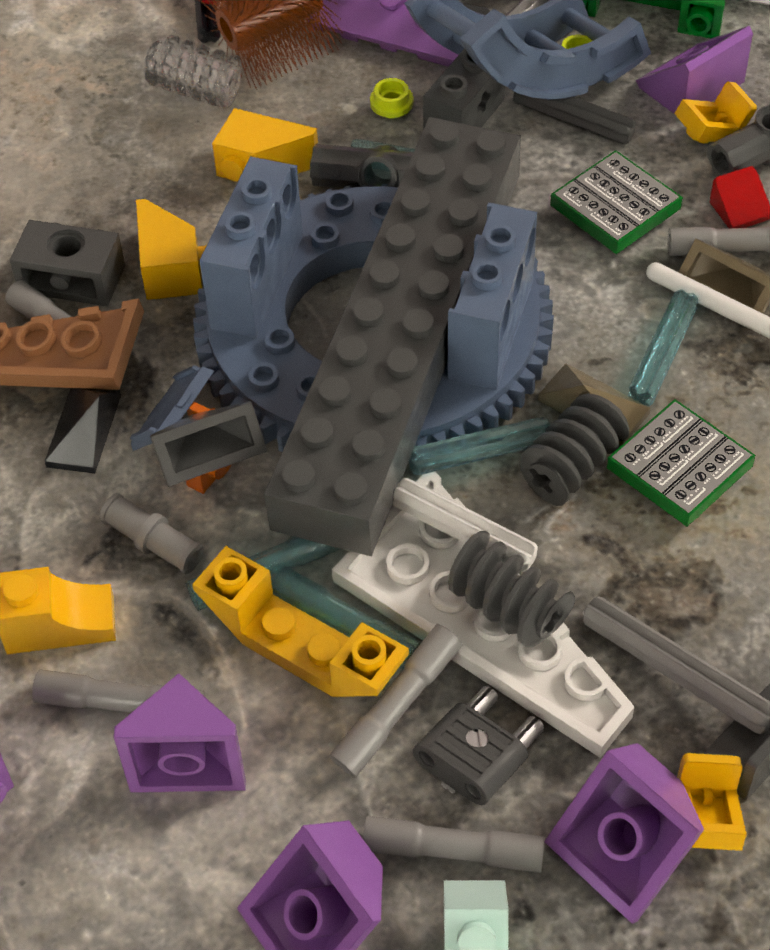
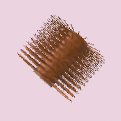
M208 0L215 9V12L203 3L215 14L216 19L205 16L216 21L219 28L210 31L220 30L223 38L219 45L223 39L227 43L226 61L228 48L230 47L232 49L234 70L233 50H235L241 78L239 58L248 83L246 68L249 74L250 71L245 59L250 66L252 76L254 74L256 77L250 61L253 64L258 79V74L262 78L264 75L263 71H265L261 59L268 76L269 70L273 74L275 73L273 68L275 64L272 61L273 58L275 62V57L278 64L277 71L281 75L279 63L281 64L282 62L283 64L286 60L281 48L284 50L288 62L290 58L294 66H296L295 55L303 67L299 53L307 63L304 50L312 60L308 47L310 44L306 34L311 43L310 48L317 60L318 57L314 44L322 55L318 40L327 55L328 52L323 37L332 50L326 35L328 28L325 22L330 27L331 25L321 11L323 10L330 18L329 13L323 9V6L329 11L331 10L323 4V0H215V2L212 0L216 7ZM319 23L321 24V26H322V28H323V31H324V33H325V36H324L322 30L320 29ZM310 30L314 33L315 39L313 38ZM327 32V34L330 36V38L333 40L335 46L337 47V45H336L334 39L332 38L330 32H329V33ZM295 38L299 41V44H300V47H301V49H302V52H301L300 48H299V49L297 48L298 44H297ZM275 42L277 43V45H278V47H279V49H280V52L278 51ZM291 42H292L293 47H294V49H295V51H296V54H295V52H294V50H293V48H292V46H291ZM265 55L269 58L270 63H271V65H272V68H271V66H270L268 60L266 59Z

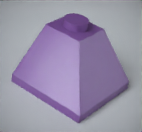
M636 743L606 752L544 842L633 924L639 920L702 834L704 828L683 782L641 745Z
M349 820L303 825L237 909L265 950H356L381 921L383 866Z

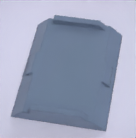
M193 365L176 373L173 376L175 381L152 410L141 429L131 435L132 450L135 451L152 444L150 435L180 421L212 376L214 370Z

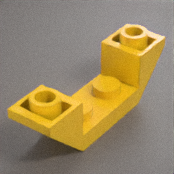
M227 546L220 551L192 584L196 594L244 646L332 697L378 696L409 655L408 647L363 622L348 637L275 596L272 589L270 570Z

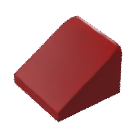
M753 166L714 178L709 202L728 228H746L770 220V204L760 177Z

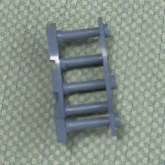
M407 0L404 3L414 21L438 44L458 55L465 48L478 67L492 79L516 93L532 98L564 99L583 95L589 92V86L602 80L609 84L636 67L651 54L640 22L627 17L617 27L609 30L589 18L583 0H550L535 9L510 16H505L494 8L487 15L470 10L458 0ZM573 30L593 40L584 45L569 49L556 43V41Z

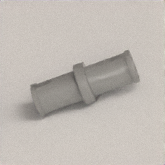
M119 493L113 494L105 502L99 516L101 522L132 539L135 548L144 554L153 552L180 569L184 574H189L200 562L204 552L203 545L170 527L168 519L158 512L149 514L123 498L124 496Z

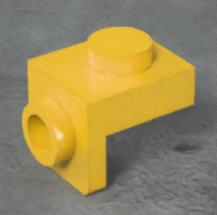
M726 82L714 102L682 99L674 114L686 127V133L689 137L699 143L708 144L709 142H716L747 126L757 110V105L736 82Z
M686 753L682 756L677 778L683 782L704 828V831L691 848L742 851L747 833L737 794V787L743 769L739 756Z

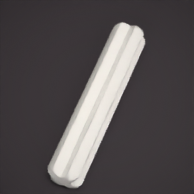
M409 478L401 479L394 490V501L392 503L394 507L464 543L479 531H487L490 534V539L485 550H488L496 542H503L507 546V551L502 562L505 563L512 555H521L524 558V563L520 572H526L534 563L538 546L521 535Z

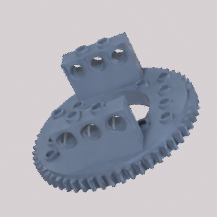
M250 156L199 260L204 288L198 290L199 303H195L194 306L196 318H193L194 339L199 366L214 370L207 383H210L213 397L219 396L221 408L251 401L265 444L277 439L278 450L283 452L322 363L321 360L308 353L294 338V333L288 326L291 314L299 300L319 282L340 272L364 267L398 187H385L387 184L371 187L364 185V187L354 188L344 186V189L334 191L327 189L326 193L317 195L311 193L308 194V198L300 200L297 165ZM489 202L487 204V221L482 235L476 234L474 257L469 271L463 270L460 295L455 309L449 308L448 361L411 454V457H415L420 464L426 463L427 454L434 452L441 459L445 458L446 447L451 445L460 452L465 450V439L467 437L479 443L482 441L483 428L496 432L498 430L499 418L507 421L511 420L513 406L522 408L525 403V394L532 395L535 391V380H541L543 366H547L548 355L551 350L554 315H552L553 301L549 300L550 287L549 285H544V271H537L538 260L535 257L536 211Z

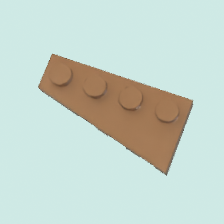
M140 300L122 301L120 309L101 312L99 306L78 309V316L53 320L50 314L31 317V321L24 325L8 328L5 322H1L0 385L120 390L144 314Z

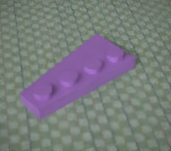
M323 0V4L331 11L323 6V9L332 16L329 18L323 10L321 11L334 31L340 33L344 39L355 42L362 39L377 43L381 49L396 53L399 49L417 54L418 59L448 67L458 56V54L438 44L419 27L404 4L407 0H331L335 3ZM325 22L328 30L333 32L331 27ZM319 23L320 29L322 30V32H324L321 24Z

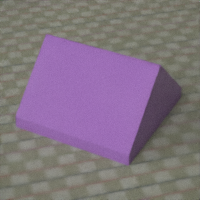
M746 26L697 43L640 77L636 82L641 90L673 114L682 99L714 101L726 82H736L740 85L745 81L753 32L750 26Z
M179 673L114 727V741L130 793L246 791V777L236 725Z

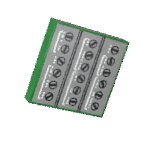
M615 150L551 193L550 206L617 255L679 211L682 206L683 197Z
M674 399L608 457L607 469L688 527L753 467L756 455Z

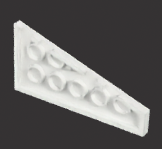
M431 466L416 481L426 488L464 506L458 498L453 499L441 485V477ZM394 506L390 508L372 557L349 551L332 569L334 583L422 641L436 624L446 627L463 644L451 660L599 758L603 756L633 718L635 706L593 657H587L569 636L570 630L564 623L542 643L534 647H525L518 641L517 634H507L500 627V621L491 622L483 615L482 609L472 608L466 602L465 596L458 597L452 593L448 585L450 570L456 556L465 543Z

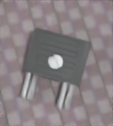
M484 686L467 704H456L413 748V755L417 762L425 770L442 781L441 785L445 789H448L451 793L457 791L477 805H485L527 760V748L544 731L543 723L539 719L535 722L536 717L534 716L528 717L513 734L485 717L484 714L498 700L496 691L494 689L491 690L489 686Z

